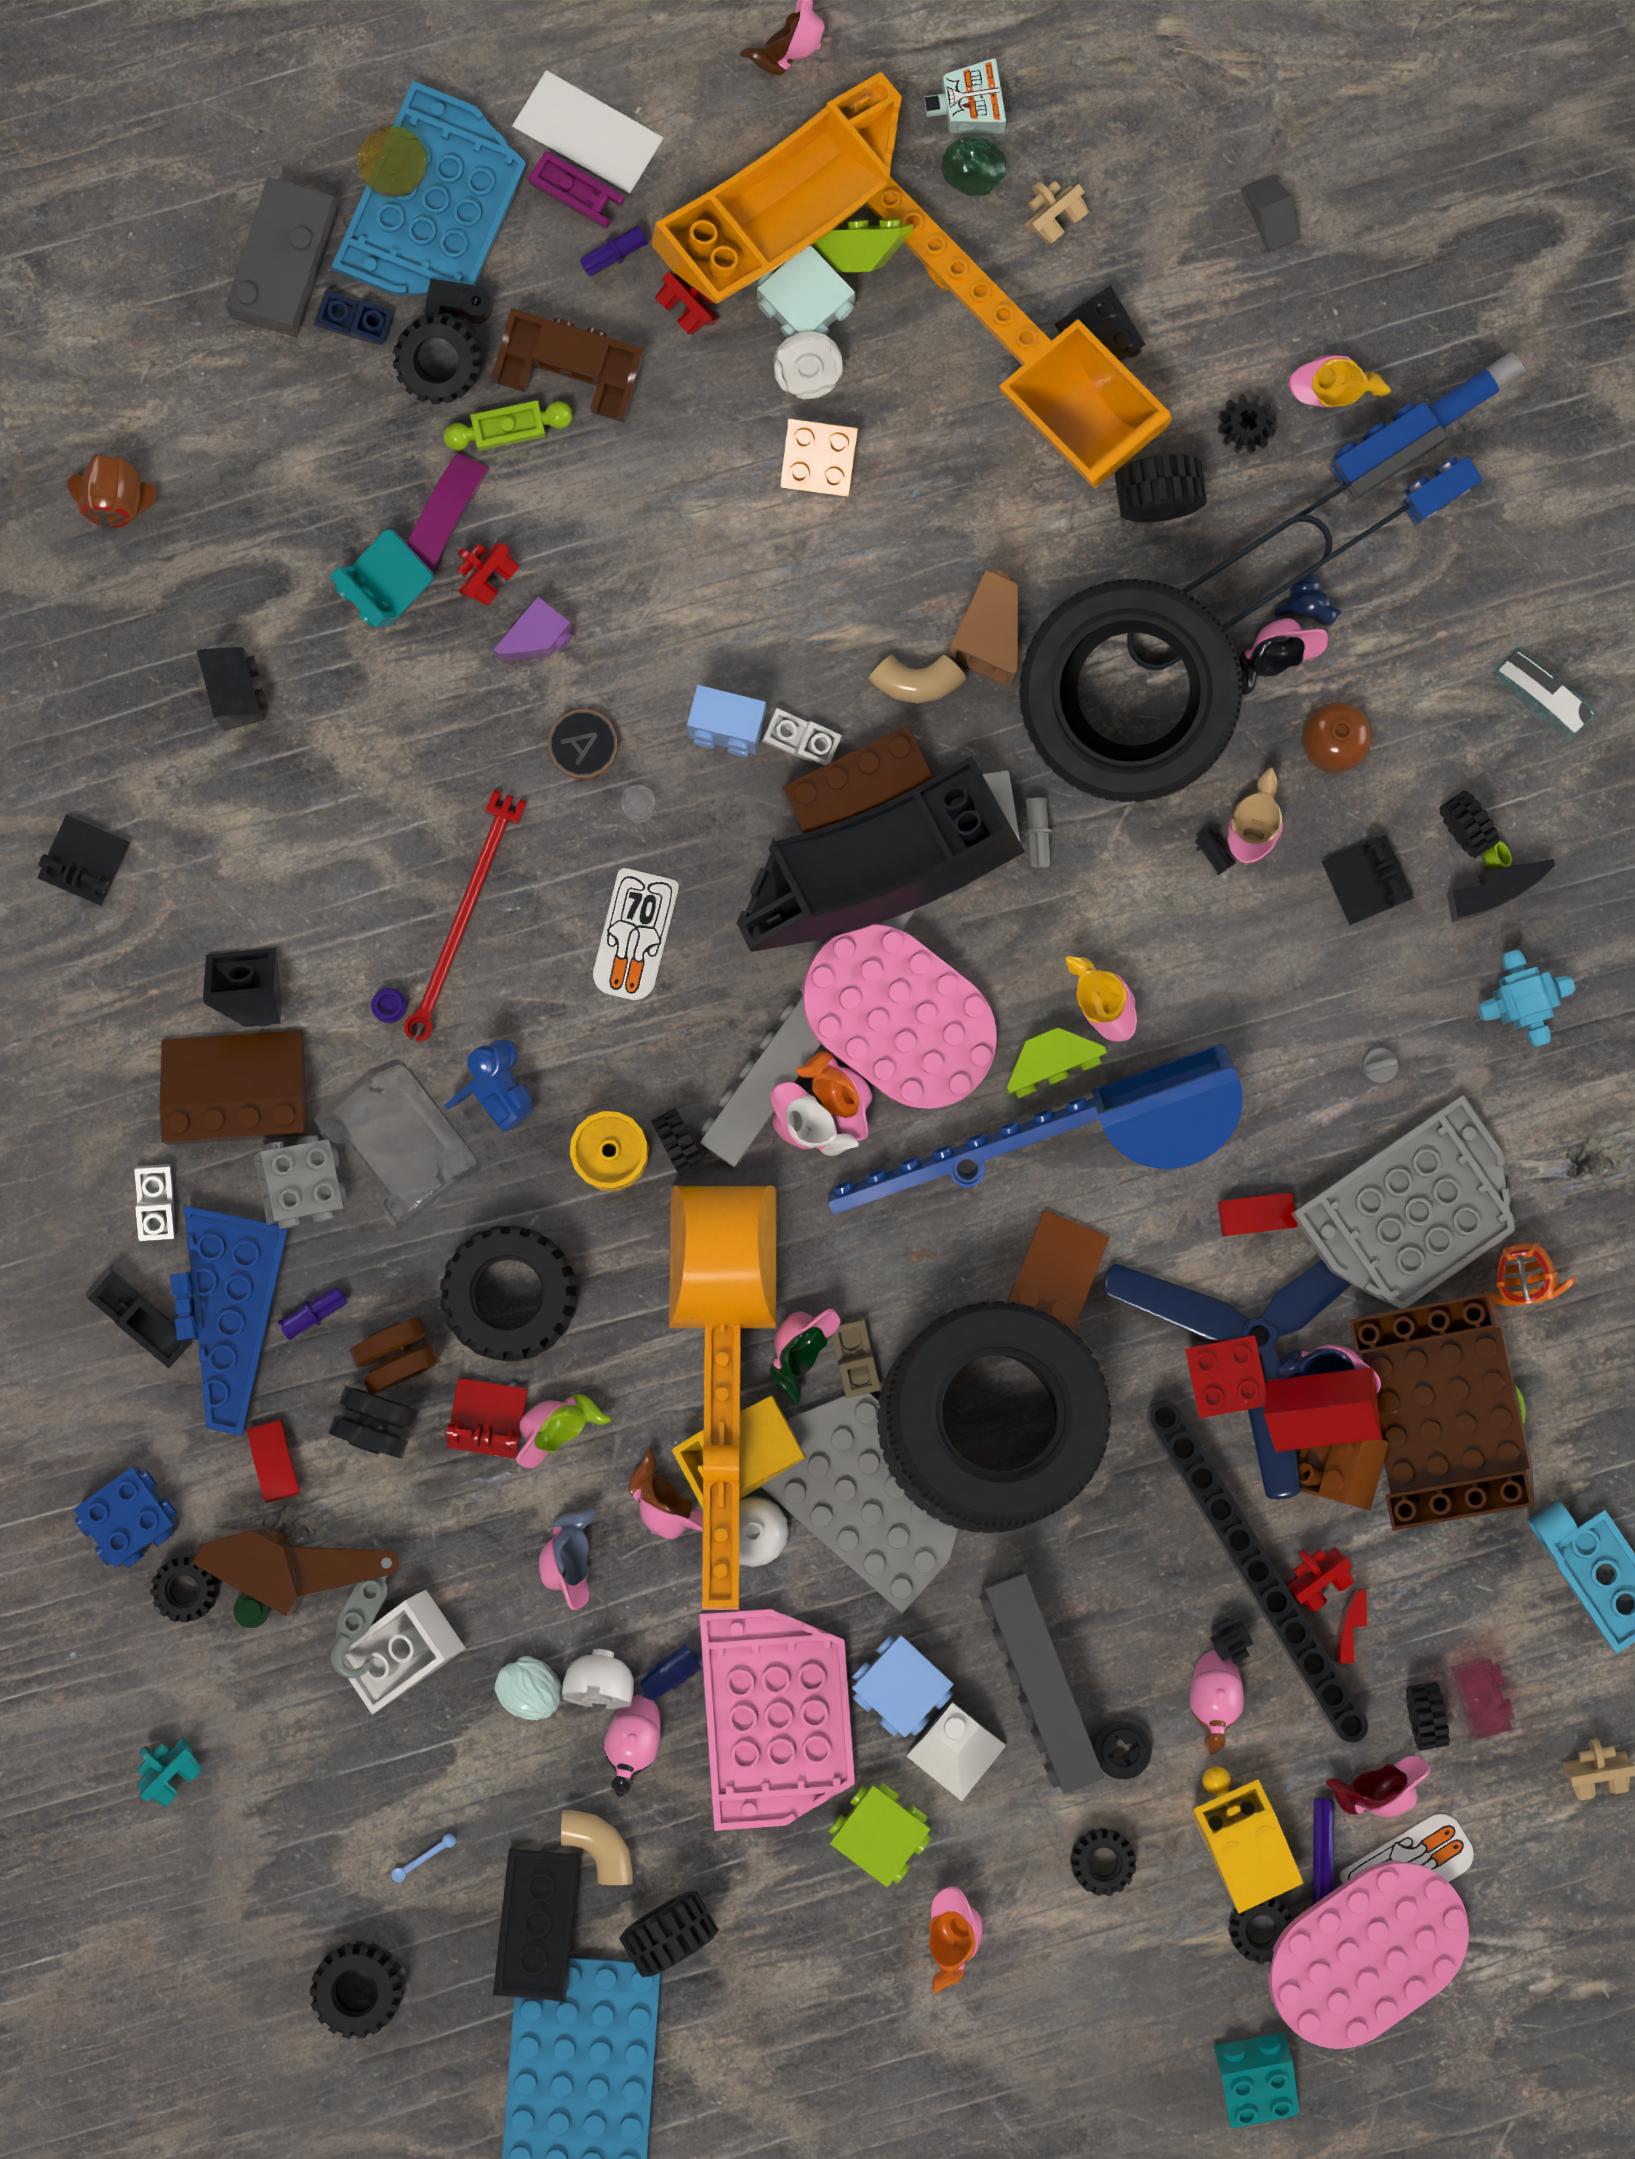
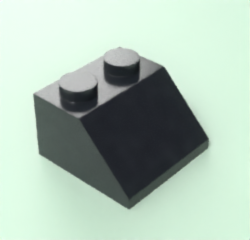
M243 647L197 650L213 716L224 731L264 721L263 710L268 709V704L263 688L257 690L254 677L259 676V670L254 655L248 656Z

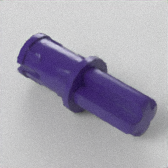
M636 225L633 229L613 240L610 238L606 239V244L580 259L582 268L588 276H593L615 262L621 264L623 262L622 258L648 245V242L640 227Z
M334 1287L310 1303L308 1301L303 1302L304 1306L279 1320L278 1324L290 1341L293 1337L314 1324L317 1326L321 1325V1320L345 1306L347 1299L339 1287Z

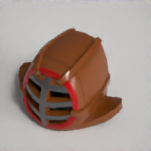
M94 454L85 467L83 475H72L68 479L67 484L70 496L78 503L79 512L91 522L106 528L128 525L133 518L149 509L157 498L155 486L151 483L141 482L139 472L123 460L121 456L113 458Z

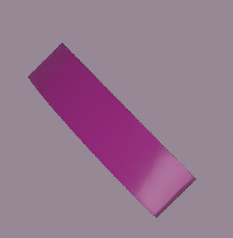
M458 452L434 488L407 542V545L433 574H435L441 562L440 557L470 499H474L489 470L488 467Z

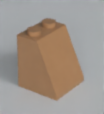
M986 570L951 643L948 657L965 668L1011 688L1018 669V584L1012 582L1013 577L1003 571L994 570L992 573Z

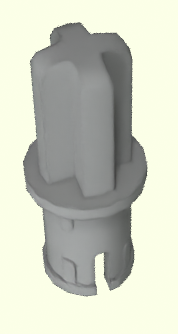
M1040 797L1025 800L1027 830L1024 831V835L1028 836L1029 865L1036 869L1046 868L1050 865L1049 835L1052 834V829L1048 828L1047 798Z

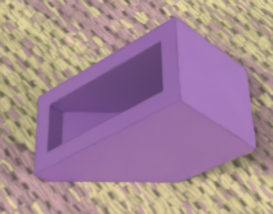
M537 597L495 647L494 653L501 661L551 656L555 650L561 652L572 638L570 634L572 631L571 623Z

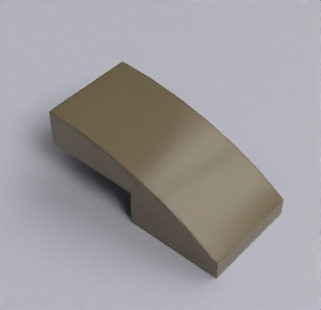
M864 1317L840 1322L839 1328L831 1336L846 1398L880 1391L881 1388Z

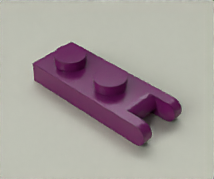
M546 150L528 177L529 184L605 229L611 223L610 220L601 215L607 202L610 200L622 206L625 198L619 193Z

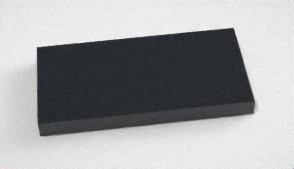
M509 1849L493 1996L566 2002L580 1855Z

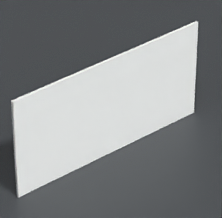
M547 70L512 125L515 129L628 194L632 192L664 137Z

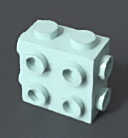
M809 246L785 262L776 272L771 271L758 282L757 299L759 301L757 305L768 318L771 319L774 316L783 325L780 329L786 338L799 332L809 331L827 335L829 332L827 327L836 319L839 321L844 320L854 309V290L812 246Z

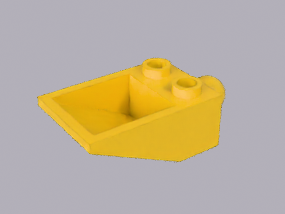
M1213 1766L1207 1769L1202 1778L1203 1786L1207 1792L1216 1795L1217 1798L1194 1808L1191 1816L1238 1914L1304 1884L1275 1812L1259 1779L1230 1792L1231 1777L1228 1771L1220 1766ZM1250 1803L1254 1808V1813L1251 1815L1243 1814L1241 1805ZM1211 1818H1218L1221 1821L1222 1827L1219 1830L1210 1828L1208 1821Z

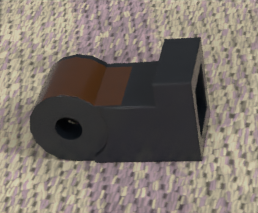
M430 279L425 315L436 312L438 314L449 313L454 316L465 317L469 322L475 324L483 323L488 320L492 313L491 297L484 288L479 286Z

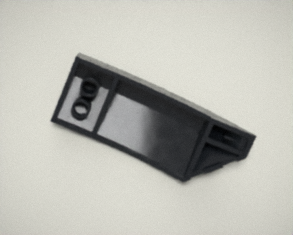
M971 756L916 788L868 811L779 841L773 838L768 849L771 853L765 868H760L750 891L752 898L746 911H741L737 925L751 952L835 937L886 921L931 903L1023 854L1025 850L974 758Z

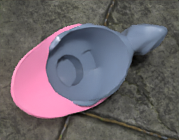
M595 1507L584 1512H572L559 1516L553 1524V1537L543 1547L539 1557V1572L542 1583L548 1589L562 1590L568 1606L572 1610L582 1608L589 1600V1589L586 1578L589 1575L586 1565L589 1545L583 1528L593 1522L596 1515Z

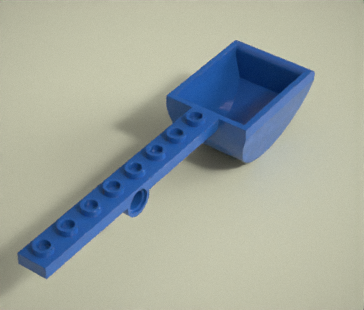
M1217 1044L1091 1089L1093 1098L1086 1100L1085 1097L1076 1098L1066 1103V1108L1055 1112L1052 1109L1040 1111L1032 1116L1033 1120L1019 1124L1018 1121L1009 1122L999 1128V1132L988 1136L985 1133L973 1135L965 1140L966 1144L955 1148H952V1145L940 1147L932 1152L933 1156L919 1160L918 1157L906 1159L899 1164V1168L888 1172L885 1169L873 1171L866 1175V1180L855 1184L852 1181L842 1182L832 1188L833 1191L828 1193V1203L832 1214L835 1215L949 1173L957 1185L965 1188L974 1187L985 1176V1160L1097 1120L1101 1121L1106 1136L1114 1147L1124 1156L1138 1164L1158 1169H1175L1193 1165L1220 1149L1230 1138L1237 1126L1243 1100L1242 1087L1237 1071L1225 1045ZM965 1159L973 1160L977 1164L976 1168L968 1173L960 1171L957 1166Z

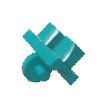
M181 1738L170 1750L165 1744L161 1743L154 1751L147 1746H144L139 1751L145 1760L137 1768V1771L144 1776L137 1783V1787L141 1791L139 1796L146 1802L152 1798L157 1803L167 1807L178 1794L177 1788L169 1780L178 1773L187 1782H190L201 1772V1765L193 1755L190 1744L185 1739Z

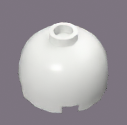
M755 1495L743 1497L740 1499L739 1564L750 1567L766 1565L776 1559L786 1546L789 1533L787 1519L780 1507L768 1498Z
M594 1649L592 1655L579 1657L567 1669L562 1686L563 1699L587 1707H593L592 1703L607 1704L605 1709L630 1708L634 1692V1679L625 1663L614 1658V1652Z

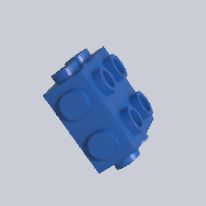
M131 1467L73 1509L78 1516L74 1519L78 1528L85 1536L92 1535L99 1545L95 1548L98 1556L106 1565L111 1563L114 1568L124 1564L128 1569L145 1557L142 1552L152 1543L156 1547L165 1543L174 1536L171 1529L178 1525L174 1518L178 1515L176 1509L166 1497L162 1500L153 1489L157 1486V1483L145 1468L140 1471L138 1467Z

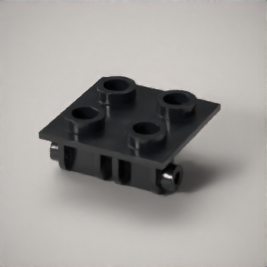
M1111 285L1055 323L1059 333H1062L1079 319L1120 362L1127 357L1130 359L1136 357L1142 352L1140 348L1146 345Z
M66 815L48 855L43 854L40 858L38 866L41 867V871L37 878L102 906L130 842Z
M1386 835L1374 837L1360 846L1322 861L1349 926L1414 899Z

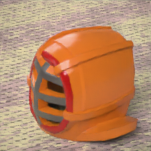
M1522 1242L1505 1247L1502 1250L1503 1253L1500 1256L1497 1269L1498 1280L1495 1282L1496 1287L1499 1288V1294L1484 1290V1293L1490 1292L1493 1302L1503 1306L1524 1305L1553 1299L1568 1290L1576 1280L1573 1275L1563 1284H1560L1557 1278L1558 1271L1554 1268L1553 1262L1545 1249L1537 1242Z

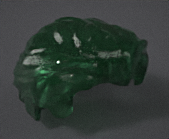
M963 137L948 146L942 156L941 169L944 179L953 189L965 195H987L1006 176L1007 163L1005 154L994 143L983 137Z

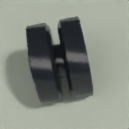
M345 1386L339 1403L344 1409L357 1413L358 1417L355 1419L342 1414L335 1415L328 1433L348 1441V1444L375 1454L383 1453L402 1459L408 1441L403 1435L390 1431V1425L405 1430L412 1429L419 1411L377 1395H369L368 1392Z

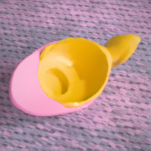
M1340 355L1316 357L1311 362L1299 367L1289 380L1290 390L1297 400L1304 404L1320 407L1350 405L1367 391H1370L1373 396H1384L1391 392V388L1384 382L1381 375L1375 372L1364 373L1356 362L1348 356Z
M1067 956L1065 961L1069 972L1079 976L1076 995L1078 1004L1086 1019L1100 1035L1110 1041L1121 1042L1130 1039L1135 1033L1137 1025L1136 1001L1125 981L1119 975L1112 972L1096 970L1094 964L1085 957Z

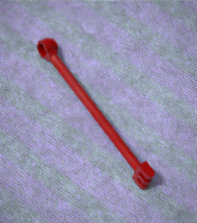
M494 789L485 811L495 816L421 1004L417 1012L409 1016L404 1024V1031L411 1041L416 1037L413 1033V1027L417 1023H422L426 1027L423 1034L417 1035V1043L428 1040L432 1035L433 1025L430 1019L507 823L509 821L517 825L520 824L527 805L525 800L520 799L516 810L512 811L510 809L514 796L507 794L501 807L497 805L501 797V791Z

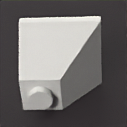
M950 1700L906 1756L959 1800L963 1801L1006 1747V1744Z

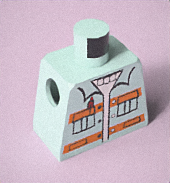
M996 58L946 73L942 77L943 94L924 96L926 117L946 115L948 130L951 133L1001 134L1005 132L1006 117Z

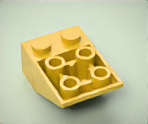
M770 1396L740 1411V1499L807 1458L774 1396ZM704 1430L672 1449L702 1509Z

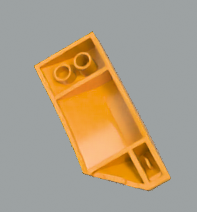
M879 72L827 102L824 109L765 155L716 188L656 222L652 239L653 248L674 273L715 304L775 270L832 231L888 185L902 96L885 75Z

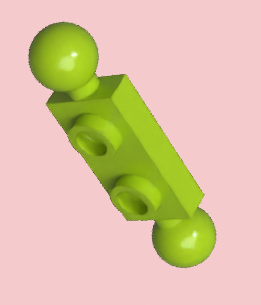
M537 400L471 414L472 427H467L461 423H452L445 429L443 439L446 446L455 451L465 449L470 441L476 440L478 451L544 438L546 437L544 425L549 424L555 429H563L571 423L573 413L570 406L562 401H555L547 407L546 411L540 412Z

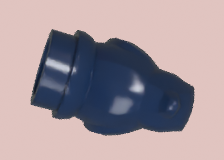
M1310 574L1290 588V593L1293 597L1287 604L1275 609L1274 613L1275 617L1296 614L1313 619L1321 625L1331 626L1341 614V610L1335 609L1331 605L1329 596L1322 592L1323 586L1319 582V576Z

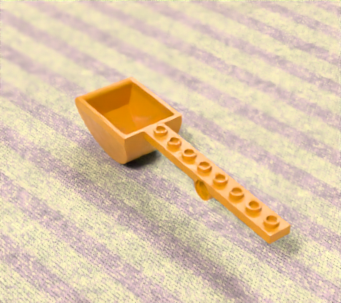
M890 176L888 185L865 203L880 220L900 218V224H913V232L903 244L924 264L927 273L937 286L945 292L949 290L1022 365V367L999 385L1000 392L1094 489L1169 426L1172 420L1170 412L1079 319L1051 341Z
M674 1185L671 1188L669 1328H705L702 1610H739L741 1328H776L777 1189L772 1185Z

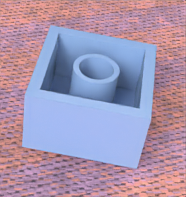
M697 685L687 723L689 738L694 739L695 745L703 748L714 749V745L727 747V752L735 756L748 757V753L756 755L767 715L766 702Z

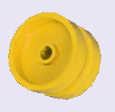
M602 1111L587 1117L577 1126L571 1138L570 1157L574 1169L588 1185L601 1191L616 1192L631 1187L642 1177L649 1162V1145L643 1130L632 1118L620 1112ZM607 1144L616 1147V1153L612 1157L603 1155L605 1152L603 1147Z

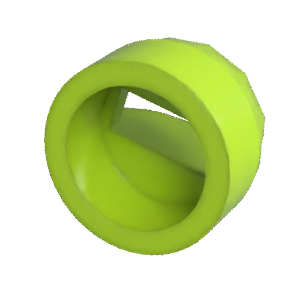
M1501 841L1481 854V859H1485L1487 863L1483 866L1488 870L1511 866V853L1508 847Z

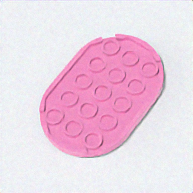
M871 925L831 937L816 951L810 960L803 979L802 994L804 1016L811 1032L826 1050L860 1074L884 1095L898 1103L911 1107L939 1108L965 1098L983 1081L992 1065L996 1051L997 1032L992 1010L982 993L971 982L915 938L893 927Z
M1399 1860L1386 1861L1372 1865L1357 1873L1291 1921L1276 1941L1272 1950L1274 1955L1270 1973L1268 1972V1986L1272 2002L1279 2016L1300 2037L1325 2048H1352L1363 2045L1380 2036L1443 1990L1457 1974L1465 1958L1469 1940L1468 1918L1462 1900L1447 1880L1421 1864L1401 1862Z

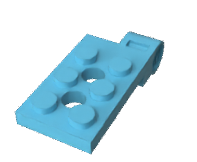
M1555 1500L1528 1518L1527 1522L1613 1653L1618 1654L1635 1642V1553L1607 1511L1602 1509L1576 1526L1563 1504L1559 1500ZM1608 1564L1614 1571V1577L1610 1583L1603 1585L1596 1579V1570L1600 1565ZM1622 1594L1630 1595L1634 1601V1607L1628 1614H1621L1616 1609V1600Z

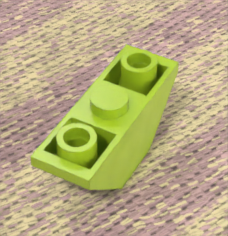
M900 218L879 220L880 225H869L868 219L847 221L848 226L835 227L828 234L813 243L812 246L838 272H871L884 267L913 232V224H900Z
M1061 1028L1053 1029L1025 1041L1005 1089L1007 1096L1016 1093L1017 1098L1020 1099L1036 1092L1037 1088L1035 1085L1046 1080L1049 1081L1050 1085H1054L1070 1077L1068 1071L1081 1067L1082 1071L1085 1072L1101 1065L1100 1058L1107 1054L1105 1046Z

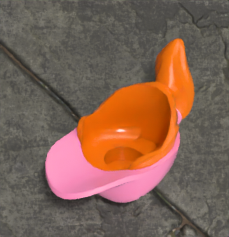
M827 1051L815 1054L803 1067L796 1068V1073L799 1076L805 1078L813 1077L812 1091L821 1101L822 1105L832 1114L836 1130L839 1134L849 1133L857 1141H862L868 1137L865 1111L872 1101V1093L867 1082L860 1074L850 1068L840 1067L833 1055Z
M947 1887L941 1890L932 1902L929 1923V1948L935 1962L941 1968L939 1973L933 1976L932 1989L934 1993L961 1981L964 1975L965 1962L974 1957L981 1944L983 1932L981 1916L975 1909L970 1907L964 1893L957 1887Z

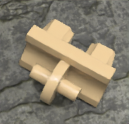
M1056 181L1052 182L1048 187L1041 182L1033 185L1032 190L1036 197L1028 204L1034 211L1042 204L1044 207L1023 224L1028 233L1036 232L1044 242L1050 244L1064 233V230L1055 220V217L1062 211L1071 224L1076 223L1088 214L1089 210L1081 198L1085 191L1080 184L1074 187L1069 185L1055 198L1053 195L1061 189Z
M1598 1738L1589 1740V1750L1578 1752L1579 1759L1562 1762L1563 1772L1578 1800L1592 1799L1596 1796L1595 1783L1606 1781V1786L1610 1793L1628 1792L1630 1777L1635 1776V1766L1629 1762L1626 1752H1615L1614 1746L1602 1748Z

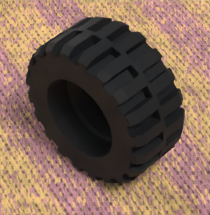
M499 1225L471 1235L472 1238L465 1243L462 1242L455 1249L456 1253L452 1259H448L444 1268L446 1269L444 1278L440 1282V1290H442L441 1310L444 1311L445 1321L449 1329L454 1332L457 1339L464 1346H467L481 1356L494 1360L518 1361L538 1356V1354L545 1350H549L566 1333L576 1311L578 1287H576L575 1282L576 1276L566 1255L541 1233L523 1228L522 1226ZM504 1260H515L528 1265L537 1274L542 1285V1301L538 1311L529 1321L515 1327H502L493 1324L481 1313L476 1301V1287L481 1275L491 1265Z

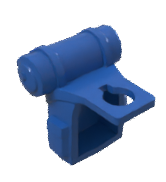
M497 1040L489 1045L476 1048L471 1052L467 1059V1066L475 1078L444 1106L447 1109L455 1107L474 1093L502 1132L512 1130L525 1121L535 1110L531 1104L533 1100L528 1089L523 1084L519 1085L510 1071L517 1061L515 1043L509 1040Z

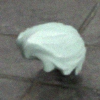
M524 1656L519 1658L517 1662L509 1663L500 1669L495 1683V1692L501 1705L514 1716L526 1720L548 1718L558 1709L561 1703L562 1685L548 1664L530 1656Z

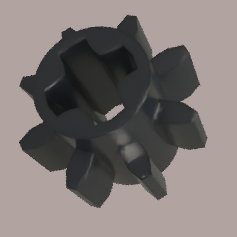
M1227 1618L1213 1626L1217 1634L1209 1639L1222 1661L1231 1658L1232 1662L1236 1664L1250 1656L1246 1648L1254 1643L1242 1621L1232 1624L1231 1620Z

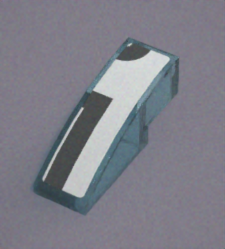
M1518 647L1492 672L1541 721L1545 719L1568 743L1574 740L1599 715L1594 708L1565 682Z

